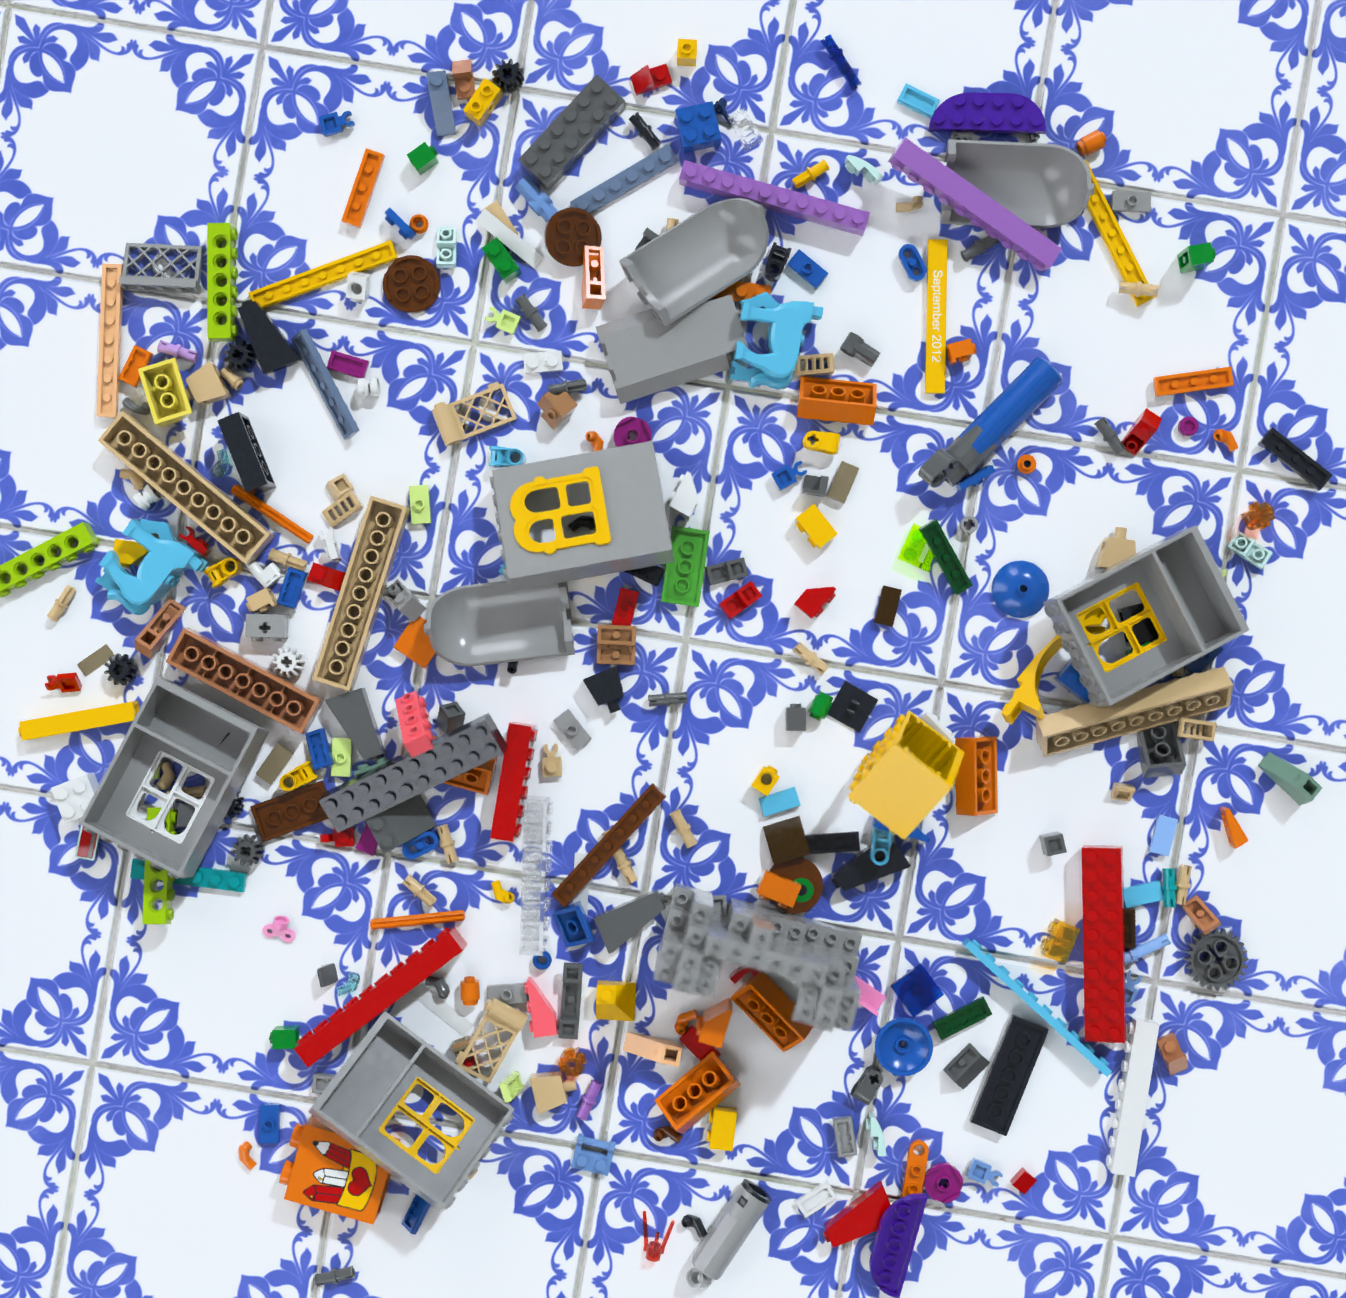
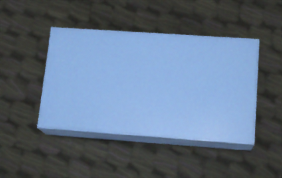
M1158 814L1149 852L1169 857L1178 819Z

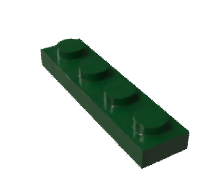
M937 519L920 527L919 531L953 593L958 595L973 586Z

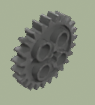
M1216 928L1206 936L1199 931V938L1192 936L1194 943H1187L1191 949L1184 951L1189 954V957H1185L1184 960L1189 962V964L1185 965V968L1191 969L1188 975L1194 976V982H1199L1201 987L1206 985L1209 990L1214 986L1216 991H1219L1220 986L1227 990V984L1234 987L1233 980L1240 982L1238 975L1245 976V973L1241 970L1242 968H1248L1243 963L1248 961L1249 958L1243 956L1248 951L1241 949L1245 944L1238 942V936H1233L1231 931L1226 933V930L1223 928L1220 931ZM1222 941V948L1216 950L1217 943ZM1208 944L1210 945V948H1211V951L1213 952V954H1215V955L1218 956V957H1217V961H1218V962L1220 963V965L1224 968L1225 974H1223L1220 965L1217 964L1216 962H1214L1216 959H1215L1214 955L1208 950V948H1207V945H1208ZM1206 951V958L1200 960V954ZM1232 958V965L1227 967L1226 961ZM1216 968V974L1211 977L1209 975L1210 970Z

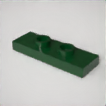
M982 996L933 1021L932 1024L942 1041L992 1015V1012Z

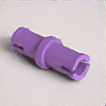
M591 1080L586 1094L582 1097L583 1101L579 1111L576 1114L578 1118L587 1121L593 1105H596V1098L603 1084L596 1080Z

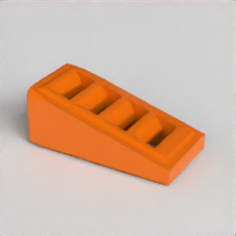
M1223 806L1219 808L1230 846L1236 849L1248 842L1247 836L1231 810Z

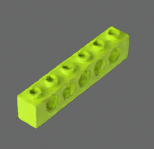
M207 223V338L212 342H234L235 336H238V326L235 325V317H238V307L235 305V298H238V288L235 286V279L238 278V269L235 267V260L238 259V250L235 248V241L238 240V231L231 223ZM226 240L227 245L224 248H220V243ZM226 259V266L220 268V262ZM227 279L226 285L220 287V281ZM227 298V303L224 306H220V300ZM227 317V322L224 325H220V319Z
M82 522L0 565V598L11 594L10 590L14 588L20 589L28 585L27 582L31 579L37 580L42 578L48 570H57L62 567V563L76 560L79 554L93 551L95 546L100 543L91 525ZM77 538L78 546L74 548L72 542ZM60 547L61 555L57 557L56 549ZM43 556L45 561L44 564L40 566L39 559ZM24 565H26L28 569L25 575L22 573V568ZM7 574H9L11 577V580L8 584L5 581V577Z
M162 807L147 808V821L156 818ZM175 808L170 809L164 822L166 830L173 835H177L175 823H177L178 813ZM145 859L142 924H171V920L174 919L172 901L175 899V890L173 889L175 878L167 874L168 870L163 869L159 871L150 865L151 861ZM162 880L164 887L159 891L157 883ZM158 900L163 902V907L160 910L156 907Z

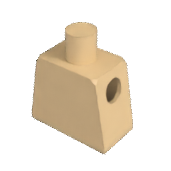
M210 361L186 378L189 386L186 389L189 401L195 399L197 404L202 406L231 397L223 378L219 375L220 372L216 364Z
M1115 527L1114 537L1104 538L1095 568L1107 569L1136 554L1135 540L1126 539L1127 528Z
M562 1072L533 1073L530 1076L538 1114L568 1101L567 1092L577 1090L575 1078L564 1081Z

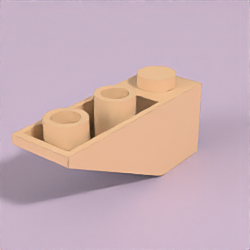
M629 1031L626 1032L623 1051L658 1063L679 1067L683 1043Z

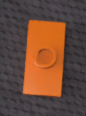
M134 345L118 379L137 388L141 381L138 369L148 366L154 354Z

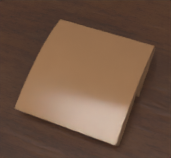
M598 625L597 664L635 666L636 626Z

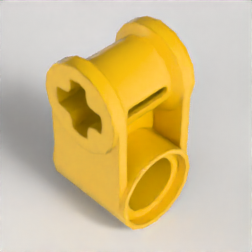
M809 431L803 437L802 444L807 450L835 455L838 454L841 435L832 432ZM811 436L813 437V440L816 441L813 445H811V442L808 440Z
M226 558L205 569L203 572L205 575H208L214 589L240 574L243 570V563L237 558ZM233 561L235 563V569L231 572L229 570V564Z
M307 761L283 775L279 780V785L282 790L291 791L317 779L318 775L314 774L310 767V761ZM287 777L293 779L294 784L292 787H288L285 784Z

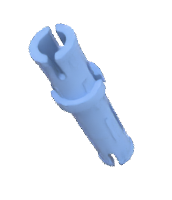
M1164 933L1136 948H1128V951L1125 952V965L1132 961L1137 962L1139 958L1170 945L1171 941L1167 934Z

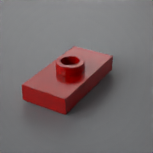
M620 587L611 625L631 626L639 592Z

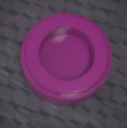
M1190 416L1181 419L1178 423V431L1183 436L1194 435L1199 428L1198 421Z

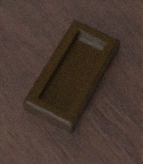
M882 586L873 623L893 627L902 592L901 589Z

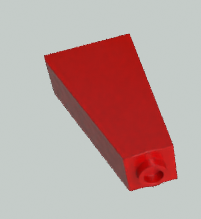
M882 1181L877 1182L825 1223L826 1230L823 1231L827 1243L831 1242L833 1248L878 1230L883 1213L891 1205Z

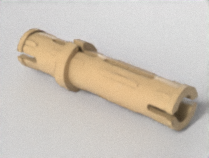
M609 830L601 833L603 837ZM620 847L613 856L618 865L617 869L621 871L627 885L637 881L638 878L632 869L631 861L628 860L622 847Z

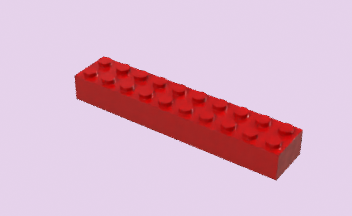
M1083 845L1081 847L1085 1041L1125 1043L1127 1033L1123 846Z
M455 926L451 929L448 927L438 933L435 941L432 938L420 948L422 951H414L405 959L406 963L402 961L389 971L390 975L387 973L382 975L374 983V987L372 984L359 994V998L357 996L353 997L343 1006L344 1009L340 1007L328 1017L329 1021L324 1019L312 1030L313 1033L310 1030L297 1041L298 1045L294 1050L305 1065L310 1067L461 953L468 944Z

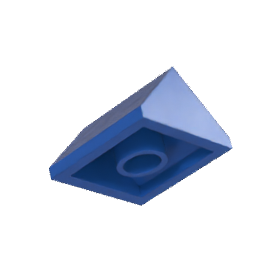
M581 901L553 912L567 947L594 941L595 934Z

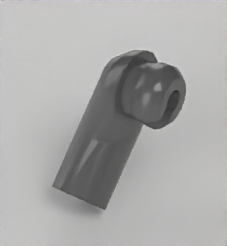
M128 397L122 401V405L133 413L141 415L150 414V407L147 402H143L142 406H140Z
M434 976L426 978L425 985L434 986L439 998L446 999L448 997L450 988L443 978Z

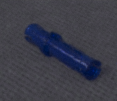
M829 34L824 37L825 40H821V43L829 53L830 60L834 61L853 91L862 82L843 55V49L838 47L832 35Z

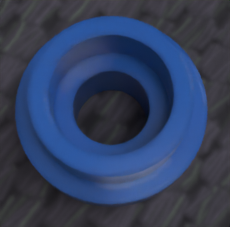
M540 950L534 954L533 964L537 969L544 970L551 965L552 957L549 952ZM539 957H545L546 962L541 963Z

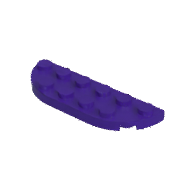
M968 92L954 95L942 102L931 117L929 131L1046 134V123L1040 108L1025 96L1014 93Z
M911 1194L896 1200L885 1210L879 1222L870 1255L869 1268L873 1281L879 1289L891 1297L900 1298L928 1199L926 1194Z

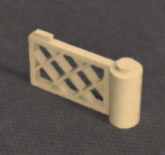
M497 381L487 385L488 389L449 404L440 402L434 405V409L431 411L446 447L517 420L503 383L499 384ZM501 389L503 393L501 403L490 399L493 392ZM481 397L487 400L483 410L473 406L476 398ZM489 401L499 405L495 415L485 411ZM463 404L469 407L465 417L456 412L455 406ZM501 407L508 409L512 417L507 419L498 417ZM471 408L481 412L477 422L467 418ZM483 414L494 418L491 425L485 426L480 424ZM466 420L476 424L473 432L465 434L463 429Z
M494 997L486 1001L483 1008L485 1010L484 1016L465 1050H460L454 1060L461 1069L488 1083H491L528 1017L527 1014ZM486 1021L494 1025L495 1031L484 1034L483 1026ZM503 1031L512 1033L508 1040L500 1041L498 1033ZM496 1034L498 1043L488 1046L485 1037ZM483 1038L485 1048L475 1051L473 1047L474 1042ZM500 1047V1056L491 1059L489 1050ZM487 1051L489 1060L478 1064L476 1054ZM474 1056L476 1065L470 1067L463 1065L465 1058ZM490 1064L492 1070L488 1077L481 1074L479 1067Z

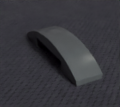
M564 962L558 1038L578 1040L583 964Z

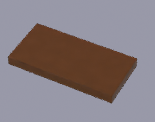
M319 781L250 806L262 841L265 842L329 819L318 801L324 792L327 791L324 781Z

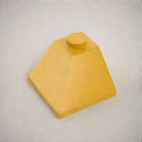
M598 980L596 1019L634 1021L636 982Z

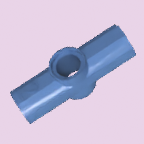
M527 176L522 178L515 186V189L528 202L530 208L538 216H541L546 223L552 215L559 211L553 205L548 195L544 191H540Z

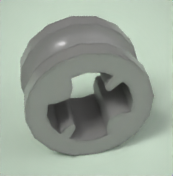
M972 516L964 517L960 521V529L966 534L975 532L978 527L977 519ZM971 520L974 527L967 530V526L964 527V523Z

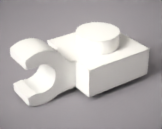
M328 527L329 535L327 536L323 534V530H319V536L326 540L327 546L324 549L327 557H330L333 561L342 559L337 540L334 537V529Z

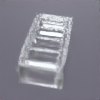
M745 108L727 117L745 152L764 141ZM743 115L744 119L737 123L734 121V119ZM745 122L748 123L747 126H745L742 129H739L738 126ZM748 129H751V133L743 136V132H745ZM754 135L756 139L747 143L746 139Z

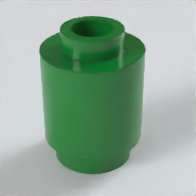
M820 691L818 695H815L808 709L811 712L809 716L818 721L821 718L825 719L833 704V697Z

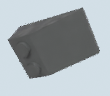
M1176 721L1136 732L1143 778L1180 775L1183 773L1187 764L1180 737L1177 736L1178 728Z
M421 794L365 820L383 854L437 825Z

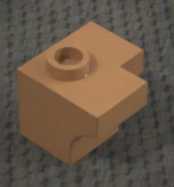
M548 391L537 404L544 411L541 417L553 430L570 416L578 406L566 391L559 395H553Z

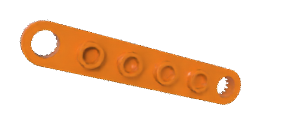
M915 1139L909 1145L901 1198L911 1194H919L923 1191L929 1153L928 1146L923 1140ZM917 1145L924 1147V1151L920 1155L913 1152L914 1147Z

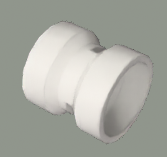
M372 377L370 380L359 378V396L361 398L368 395L380 396L379 378Z
M147 484L142 492H137L133 495L134 500L145 511L151 507V503L158 502L161 499L158 492L150 484Z

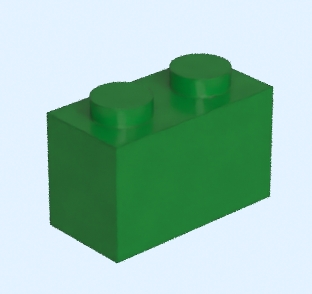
M498 237L482 247L484 254L506 284L521 274L520 268Z
M1211 242L1187 246L1177 254L1180 274L1203 270L1214 262L1216 253Z

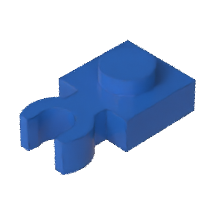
M337 111L319 116L323 135L325 137L342 133L343 126H355L354 121H346L347 117L352 116L351 111H345L341 116L338 115Z
M802 461L796 462L792 469H790L789 465H786L771 473L780 491L796 483L795 476H804L807 473V470L803 472L797 470Z

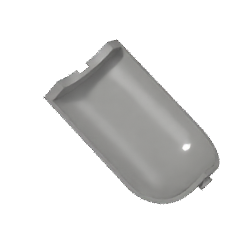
M948 139L945 154L946 166L1033 228H1053L1073 221L1082 214L1090 196L1094 194V184L1091 183V174L1087 163L1079 154L1064 146L1043 143ZM941 203V224L973 225L970 219L957 214L953 207Z
M732 198L713 203L620 259L619 263L629 283L633 281L639 290L636 294L644 305L649 304L653 309L652 315L666 327L742 279L759 265L766 253L769 242V229L764 216L766 212L762 205L745 198Z
M507 581L459 586L442 593L432 602L427 613V623L424 624V633L429 636L435 653L445 661L459 666H481L575 655L567 582L514 591Z

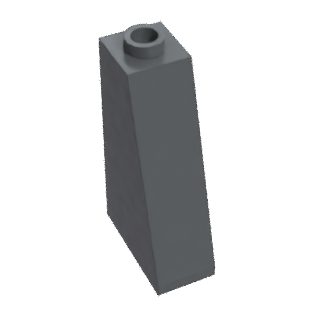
M365 687L325 699L327 706L363 759L370 758V761L381 759V754L386 752Z
M655 889L594 916V921L609 954L614 952L665 909L667 900L663 892L659 893V890Z

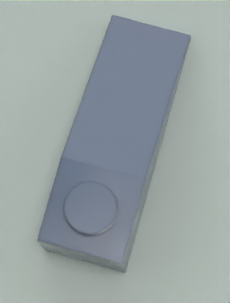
M445 70L426 73L437 136L455 135L457 133L448 75Z

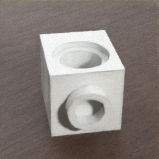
M353 271L347 274L346 298H351L353 302L365 301L369 297L371 274ZM355 283L362 287V292L355 290Z

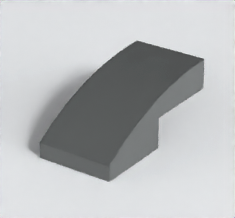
M744 557L705 567L709 586L749 576Z

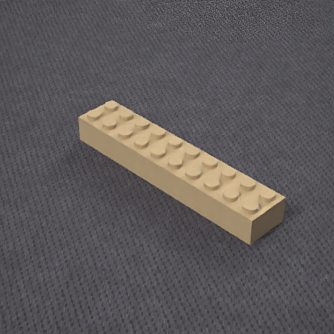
M121 411L97 440L245 564H251L275 537L272 532L130 414Z
M370 495L312 680L347 691L354 690L408 520L410 508Z
M1224 667L1212 668L1206 672L1193 673L1184 678H1175L1169 682L1157 683L1151 687L1140 689L1111 706L1096 707L1094 704L1089 703L1080 704L1070 709H1062L1056 713L1045 714L1042 720L1036 718V740L1043 757L1175 722L1180 717L1189 718L1230 707L1233 683Z

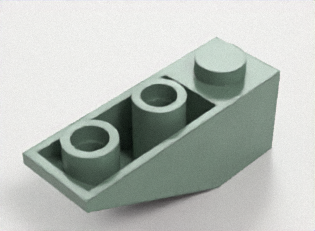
M1270 752L1257 765L1299 806L1312 802L1323 788L1309 774Z

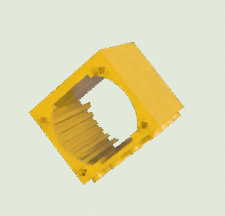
M910 710L905 715L900 714L895 721L894 727H889L883 735L884 738L881 741L878 740L872 747L873 751L863 757L857 769L858 772L853 777V782L849 786L850 792L848 794L849 801H853L852 804L859 805L888 827L890 833L893 832V835L897 834L903 840L909 836L952 789L965 753Z

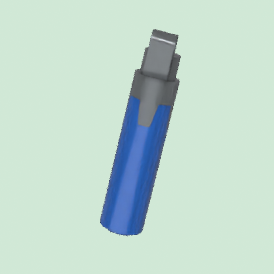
M1036 357L945 450L939 449L922 465L918 476L932 487H937L943 481L954 487L965 475L970 476L1062 384L1060 373L1047 360Z

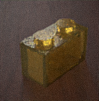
M1055 918L1048 925L1047 931L1049 933L1047 938L1041 942L1040 953L1066 965L1080 929L1077 926Z

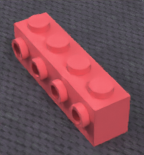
M415 690L396 699L395 703L403 744L413 758L433 749L432 740H434V736L430 730L432 726L428 719L430 716L426 709L427 703L424 697L419 696Z

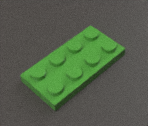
M672 526L670 540L674 562L666 564L661 602L699 607L710 531Z

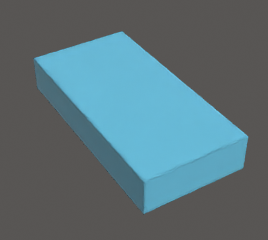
M907 83L897 100V103L930 119L940 102L939 99Z
M795 786L758 798L764 817L801 805Z
M1158 880L1124 888L1125 908L1164 900L1160 881Z

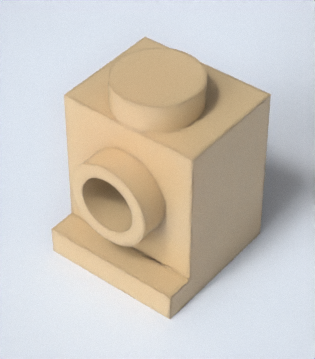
M264 588L246 598L248 602L246 606L251 614L258 611L260 614L270 609V605L272 607L279 606L271 588Z

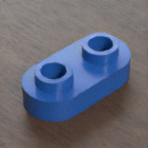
M390 207L384 212L386 215L384 219L391 226L395 224L400 229L398 233L405 240L408 238L412 240L416 236V233Z
M903 245L898 252V258L908 278L914 282L921 281L927 273V268L914 245ZM909 252L911 257L906 258L904 253ZM913 270H919L920 274L914 275Z
M426 831L404 843L402 853L407 859H416L435 849L439 844V837L433 831ZM427 837L433 839L432 844L427 843ZM410 846H414L416 848V851L411 852L409 849Z

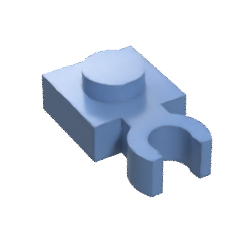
M1131 970L1126 975V1006L1130 1008L1139 991L1134 986L1141 981V975L1136 980L1130 978Z
M973 1157L966 1176L984 1185L986 1180H989L993 1186L999 1187V1183L993 1179L995 1176L1003 1177V1174L998 1170L991 1171L992 1166Z

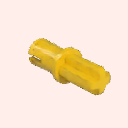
M823 159L811 168L807 167L806 171L794 177L792 182L798 189L810 181H815L818 176L829 171L830 168Z

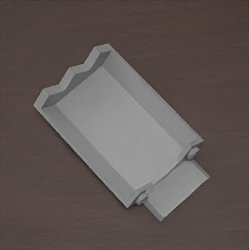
M731 294L712 300V298L708 299L666 327L652 315L653 309L595 327L620 404L730 369L728 361L731 360L729 352L736 350V341L744 343L746 347L748 346Z

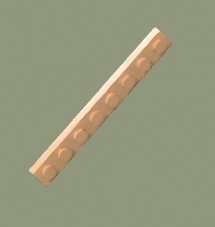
M102 263L96 416L103 418H116L118 416V377L120 375L123 288L119 284V277L122 276V264Z

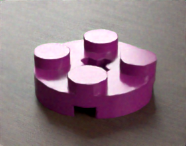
M632 416L619 421L613 435L616 447L651 441L652 437L649 425L644 420ZM630 431L633 433L637 432L638 436H636L635 441L627 439Z
M948 1162L934 1164L927 1170L924 1187L930 1198L942 1203H949L959 1197L963 1186V1179L955 1166ZM940 1179H948L946 1187L938 1185Z

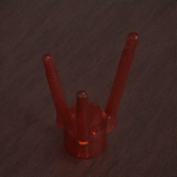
M643 1211V1251H646L645 1258L647 1260L657 1262L660 1261L661 1254H664L665 1246L675 1221H671L662 1245L658 1242L659 1232H656L654 1241L648 1244L646 1211Z

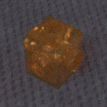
M1256 501L1247 506V511L1240 514L1249 531L1258 528L1262 530L1270 526V521L1275 519L1274 509L1267 502L1259 503Z
M579 1047L565 1049L561 1053L560 1061H558L560 1071L564 1072L566 1077L581 1075L587 1063L584 1052L581 1053ZM569 1062H574L575 1065L570 1066Z

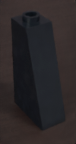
M251 299L241 303L242 306L237 309L263 374H270L302 362L300 355L259 302H253Z
M892 841L888 862L884 865L873 863L870 859V844L831 873L834 877L831 881L837 889L841 887L843 891L907 869L911 865L894 841ZM877 851L875 853V860H883V851Z

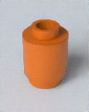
M1095 130L1080 138L1076 143V147L1082 157L1085 155L1089 156L1104 148L1107 139L1102 131Z
M466 976L464 980L460 981V995L463 1005L472 1006L478 1004L480 999V983L475 976Z

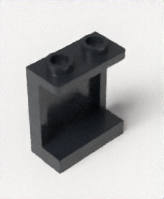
M1143 603L1117 609L1120 623L1144 610ZM1145 618L1132 626V631L1138 643L1155 640L1159 637L1150 618ZM1123 632L1126 646H1131L1125 633Z

